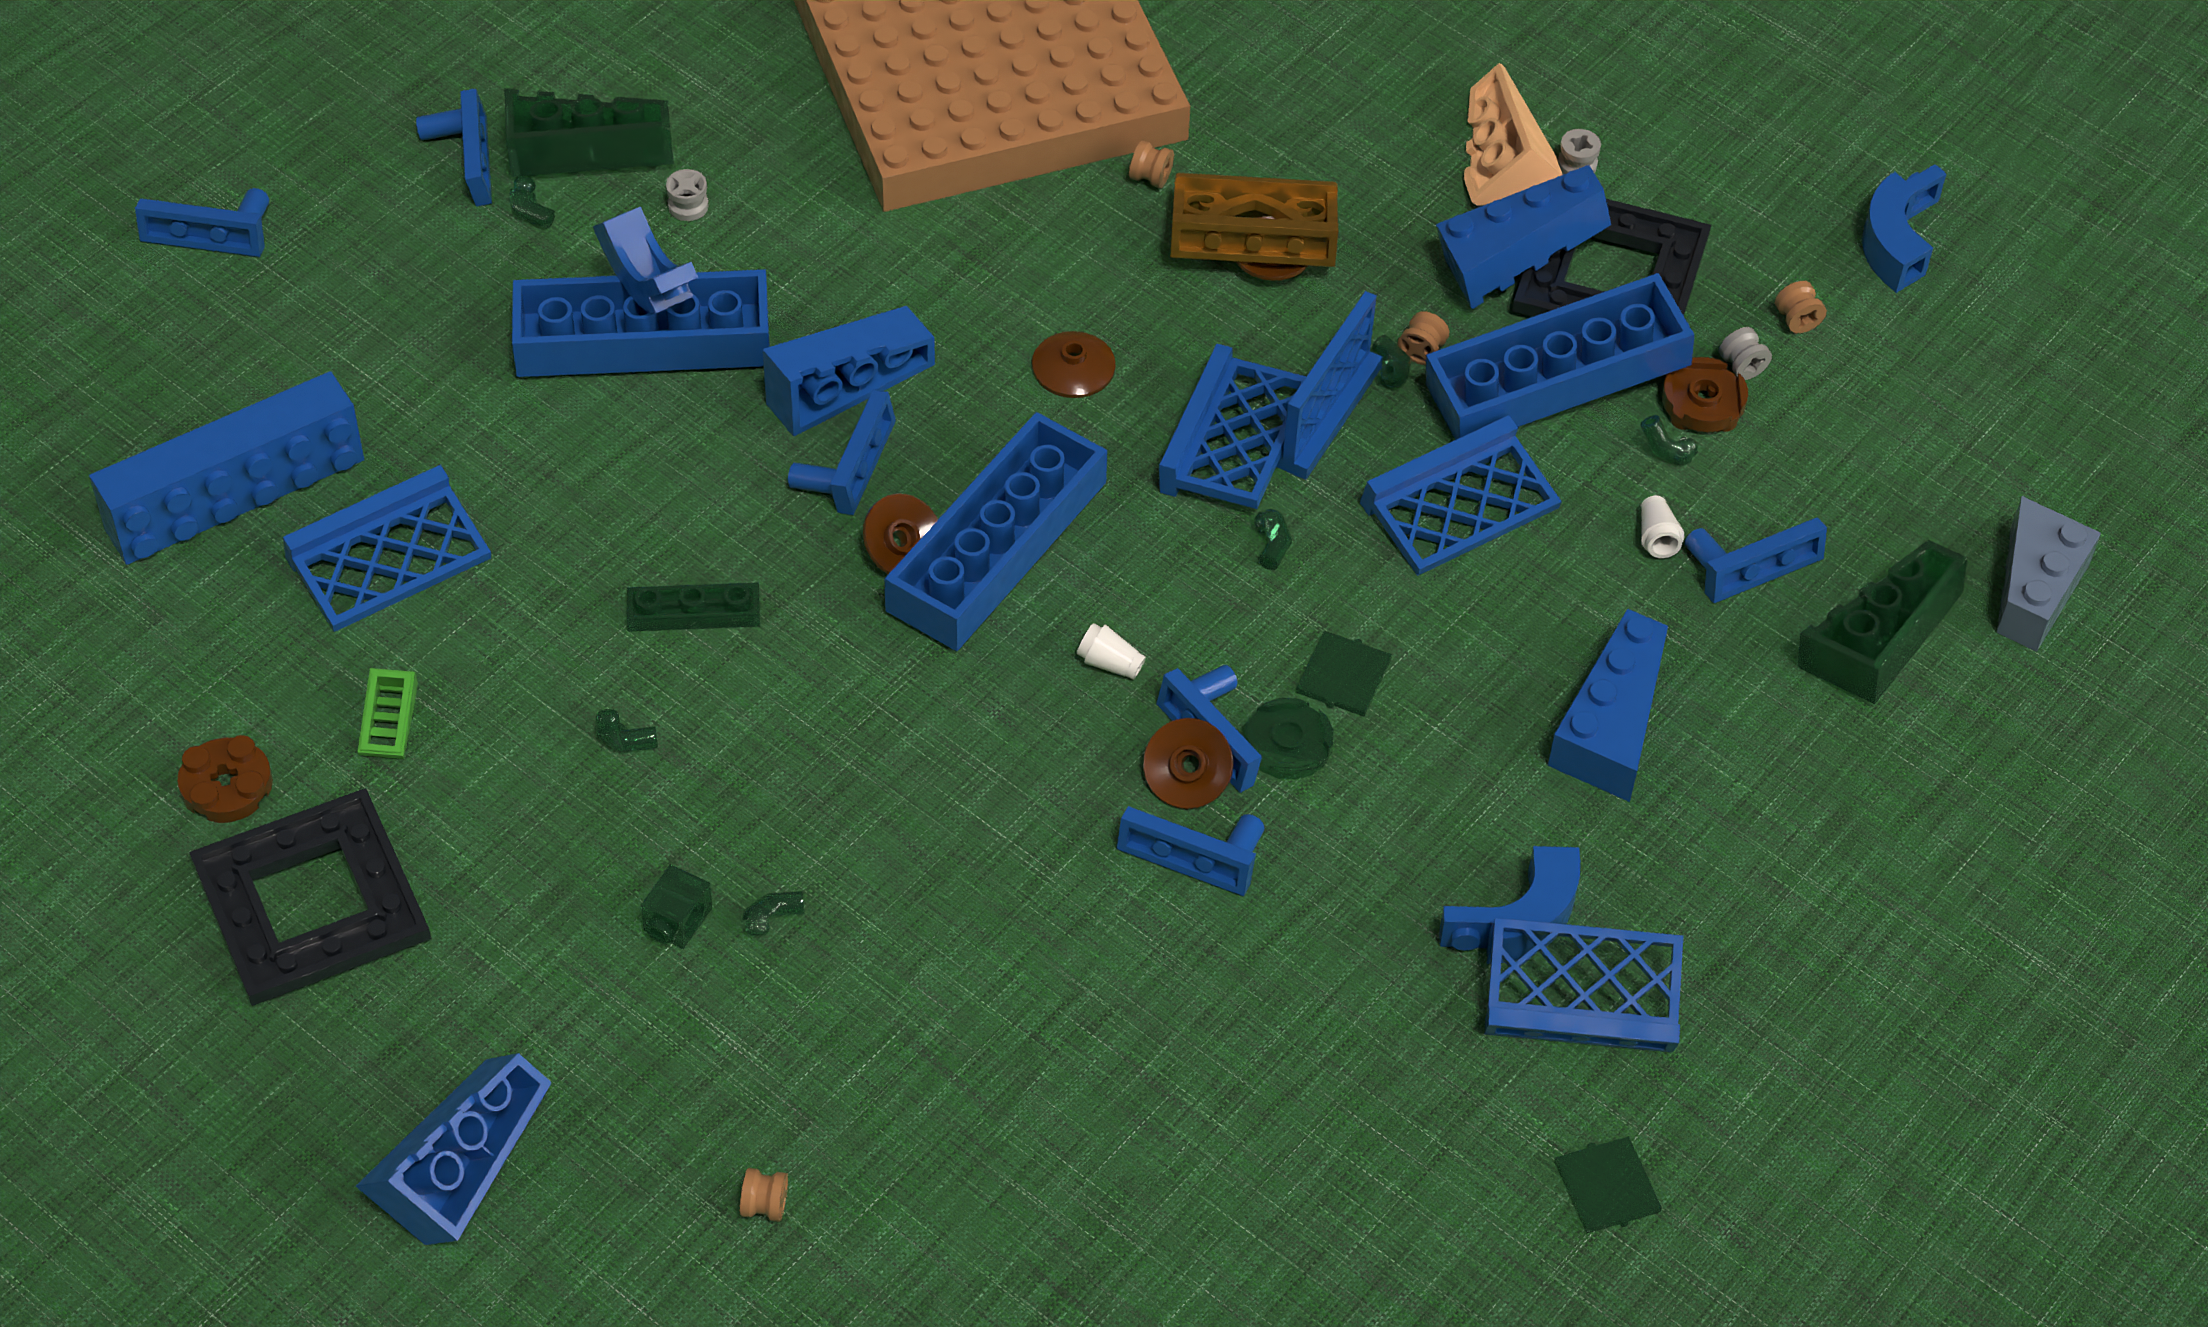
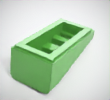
M370 668L358 755L404 759L418 685L415 672ZM381 691L402 693V699L380 697ZM378 706L400 708V713L377 712ZM375 721L398 723L397 729L374 727ZM372 736L396 738L395 746L370 744Z

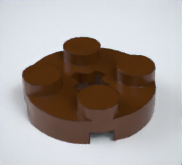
M1709 357L1692 358V365L1666 375L1662 391V402L1665 410L1671 416V423L1680 430L1728 432L1737 426L1739 418L1745 411L1748 399V386L1745 379L1739 372L1736 377L1732 372L1728 371V364L1721 360ZM1705 390L1708 396L1713 398H1702L1698 396L1699 391Z
M239 735L234 738L227 737L210 740L199 746L188 748L182 755L183 764L178 772V787L182 800L188 810L192 813L195 810L200 814L206 815L208 821L228 823L246 818L259 808L258 802L263 799L266 792L268 796L272 789L273 778L268 759L264 752L255 746L253 739L248 736ZM224 774L235 775L230 778L231 784L227 786H222L220 781H215L216 778Z

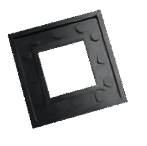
M1606 199L1611 225L1592 237L1659 254L1653 275L1659 273L1683 316H1685L1712 225ZM1577 246L1569 251L1560 249L1550 256L1548 264L1536 271L1532 267L1524 271L1514 299L1512 311L1534 317L1605 291L1566 282Z
M366 788L189 852L197 876L251 1006L431 939L426 920ZM340 849L367 910L288 940L278 942L253 880Z

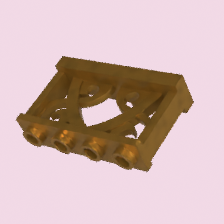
M1177 173L1175 175L1171 257L1335 267L1338 241V184L1330 181ZM1233 216H1249V217L1273 216L1275 219L1248 218V217H1233Z

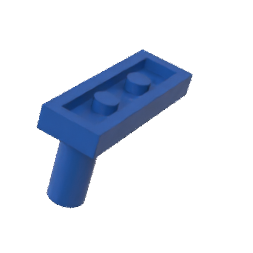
M476 88L460 91V109L416 117L418 134L421 141L463 133L465 180L476 207L492 204L487 115Z
M249 189L237 211L140 198L135 207L139 238L143 242L260 257L265 248L261 219L269 204V197L260 189Z
M872 390L837 469L793 463L788 474L789 487L832 494L837 513L854 515L896 422L889 392Z
M1816 517L1730 553H1726L1705 529L1699 528L1687 536L1685 547L1706 569L1704 593L1713 603H1716L1824 559L1827 527Z
M1222 665L1191 681L1178 668L1164 674L1157 705L1172 721L1181 718H1196L1218 728L1226 737L1233 754L1234 764L1230 783L1240 793L1254 786L1262 756L1210 702L1237 687V678L1234 671L1228 665Z
M1128 806L1121 817L1117 849L1244 896L1252 879L1256 856L1253 850L1262 836L1265 827L1263 822L1256 816L1250 814L1242 815L1227 842Z

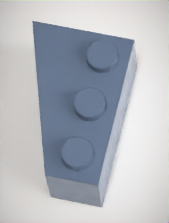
M2021 496L2010 529V545L2006 559V575L2001 596L1997 633L2037 652L2089 567L2101 533Z

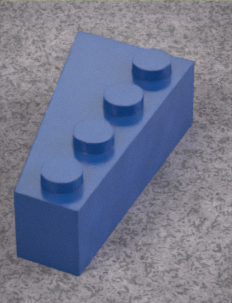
M1587 165L1461 215L1454 216L1437 223L1436 226L1445 260L1471 309H1474L1484 302L1483 296L1497 288L1502 292L1515 284L1514 277L1530 267L1535 271L1549 263L1548 259L1553 253L1560 249L1565 251L1571 250L1609 227L1611 221L1604 189L1590 165Z
M907 306L764 348L763 363L766 405L794 437L869 399L872 390L884 391L935 365V337Z
M1630 609L1626 610L1554 734L1548 762L1549 767L1630 802L1666 639L1667 625Z
M519 1053L486 1059L373 1168L356 1187L423 1244L429 1245L458 1241L552 1082Z

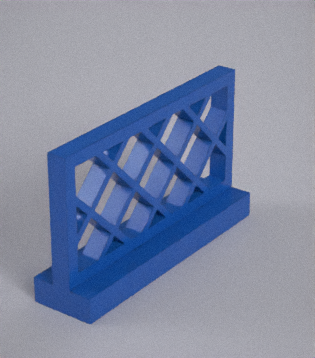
M1367 291L1364 292L1289 401L1284 449L1276 466L1277 468L1307 480L1381 370L1383 357L1370 352L1376 295Z
M1216 344L1160 462V493L1176 497L1179 489H1184L1257 509L1284 449L1286 410L1289 401L1293 397L1279 400L1273 390L1283 386L1298 389L1306 376L1233 358L1232 347ZM1237 374L1255 378L1258 384L1239 390L1234 381ZM1265 394L1271 404L1252 410L1246 400ZM1238 403L1244 414L1225 420L1220 413L1221 409ZM1278 414L1283 424L1265 431L1259 420ZM1251 424L1257 435L1238 441L1232 430ZM1224 434L1230 444L1211 451L1206 443L1207 439ZM1264 444L1269 455L1252 462L1245 451ZM1237 454L1243 465L1224 472L1218 461ZM1210 464L1216 474L1204 480L1190 476L1193 470ZM1248 475L1255 482L1252 492L1234 488L1231 483Z
M1510 415L1367 481L1360 500L1361 506L1368 516L1372 514L1377 516L1417 576L1560 507L1562 501L1515 436L1518 427ZM1511 452L1520 465L1518 474L1495 468L1496 459ZM1473 472L1486 476L1483 491L1459 484L1461 475ZM1494 478L1516 484L1513 498L1489 493L1491 479ZM1521 486L1537 490L1544 501L1537 505L1518 501ZM1433 488L1451 493L1448 508L1424 501L1425 493ZM1456 495L1480 501L1477 516L1454 510ZM1488 503L1510 509L1508 519L1497 522L1483 518L1485 504ZM1400 505L1416 510L1413 523L1408 524L1395 520L1389 509ZM1421 511L1445 518L1442 533L1417 526ZM1450 520L1474 526L1472 536L1461 539L1447 535ZM1414 537L1439 543L1437 553L1422 559L1413 547Z
M441 465L283 537L287 562L293 572H298L333 632L491 559L490 549L449 486V477ZM445 502L453 512L449 525L427 520L429 510ZM458 522L462 528L456 527ZM400 523L416 527L410 543L387 538L390 528ZM423 529L445 534L440 551L417 545ZM452 537L471 541L476 549L463 557L447 553ZM359 542L376 545L371 562L348 556L351 546ZM384 547L406 553L401 569L378 564ZM413 555L436 560L433 571L424 575L408 571ZM320 560L337 563L331 580L313 576L307 566ZM344 565L367 571L361 588L338 582ZM374 573L397 579L394 589L386 593L368 590ZM321 588L327 589V592H326L325 595H324V593L322 592ZM334 592L357 597L354 608L336 615L330 605Z
M1495 918L1484 1034L1673 1053L1679 1044L1680 1036L1678 1019L1683 936ZM1503 931L1523 933L1534 947L1515 962L1502 947ZM1535 934L1548 936L1540 941ZM1557 936L1570 937L1581 950L1578 955L1563 967L1545 947ZM1581 938L1593 939L1595 941L1587 946ZM1603 941L1617 942L1628 954V957L1611 971L1593 953V950ZM1629 943L1642 945L1634 950ZM1651 945L1672 947L1671 965L1658 976L1639 956ZM1540 952L1556 973L1537 988L1520 967L1536 953ZM1585 956L1604 976L1586 992L1582 990L1567 972ZM1502 958L1509 968L1500 975ZM1632 961L1650 980L1634 996H1631L1614 977ZM1513 972L1531 992L1519 1003L1498 1001L1500 983ZM1670 974L1668 989L1661 980ZM1560 977L1578 996L1566 1008L1554 1007L1542 993ZM1606 982H1609L1626 1001L1614 1012L1601 1011L1589 998ZM1656 986L1668 1000L1667 1018L1649 1016L1636 1001ZM1536 998L1542 1005H1531L1528 1003ZM1583 1002L1589 1010L1575 1008ZM1631 1007L1637 1015L1625 1014L1623 1012Z

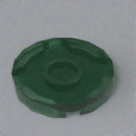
M1279 698L1265 702L1257 708V712L1251 718L1249 717L1245 724L1244 738L1262 756L1259 770L1275 778L1296 780L1311 776L1325 766L1332 753L1333 728L1327 715L1320 709L1318 713L1315 709L1309 707V702L1304 700Z

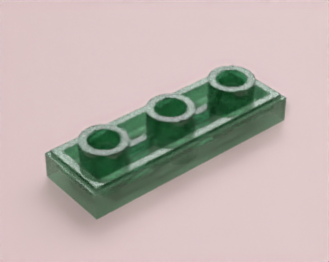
M759 582L627 587L628 632L760 627Z

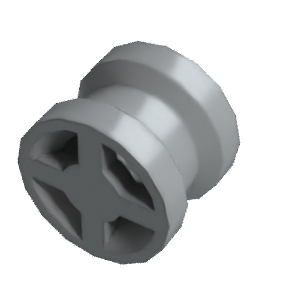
M1573 129L1562 136L1558 164L1563 175L1590 165L1594 173L1596 172L1601 142L1595 133L1585 129Z
M683 169L672 173L666 182L670 214L682 221H693L703 217L709 207L706 194V178L700 172L692 169Z
M1743 327L1729 334L1719 348V354L1723 360L1732 363V370L1736 377L1739 372L1745 380L1751 379L1763 372L1772 359L1771 351L1767 346L1758 343L1759 337L1754 329L1750 327Z

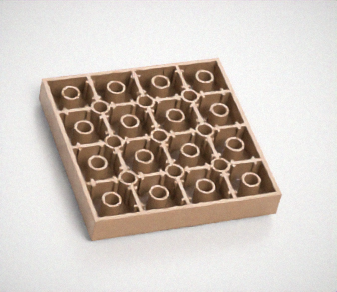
M794 0L883 212L1134 153L1142 140L1151 143L1153 148L1188 140L1190 104L1138 0Z

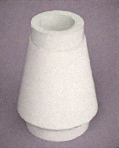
M1650 496L1641 504L1642 545L1652 556L1668 558L1675 555L1681 549L1684 531L1666 503V500L1661 496Z
M1094 623L1086 632L1077 650V655L1085 658V664L1124 677L1127 676L1132 680L1136 678L1146 659L1144 655L1140 654L1139 651L1107 625L1100 627Z

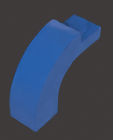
M1936 164L1921 173H1913L1906 181L1896 172L1892 173L1877 187L1870 203L1862 236L1864 254L1872 270L1895 293L1922 278L1927 272L1933 247L1910 227L1907 220L1939 202L1946 173Z
M641 206L593 226L598 241L618 279L635 302L644 310L650 313H658L693 297L687 282L698 278L692 262L675 265L667 258L658 245Z
M1533 846L1528 870L1529 890L1514 903L1501 907L1444 906L1439 930L1440 947H1454L1459 950L1486 948L1487 964H1491L1495 918L1567 924L1573 910L1580 878L1579 847ZM1503 931L1502 947L1514 961L1519 960L1534 947L1523 933ZM1535 934L1540 941L1548 936Z

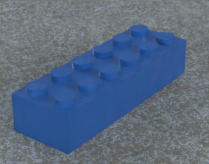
M766 269L696 272L698 278L687 282L693 297L658 313H650L639 306L617 276L513 280L512 346L517 377L764 366L763 349L770 347Z
M1659 273L1426 354V386L1455 440L1508 415L1519 427L1692 365L1694 333Z
M329 371L92 473L89 477L104 529L123 561L128 565L141 558H147L155 552L175 543L188 540L194 535L218 524L229 522L235 517L259 506L267 505L293 491L308 487L314 482L334 473L347 470L353 465L364 461L354 405L333 373Z
M1036 412L884 579L885 611L951 649L958 651L1106 484L1107 450Z

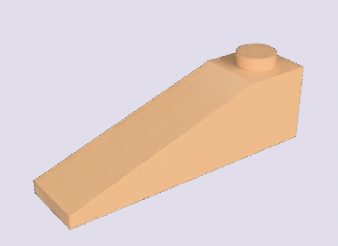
M1498 63L1470 88L1468 123L1473 126L1472 139L1466 142V152L1471 155V163L1469 167L1464 169V181L1471 201L1477 206L1489 204L1495 200L1563 175L1555 153L1505 67Z

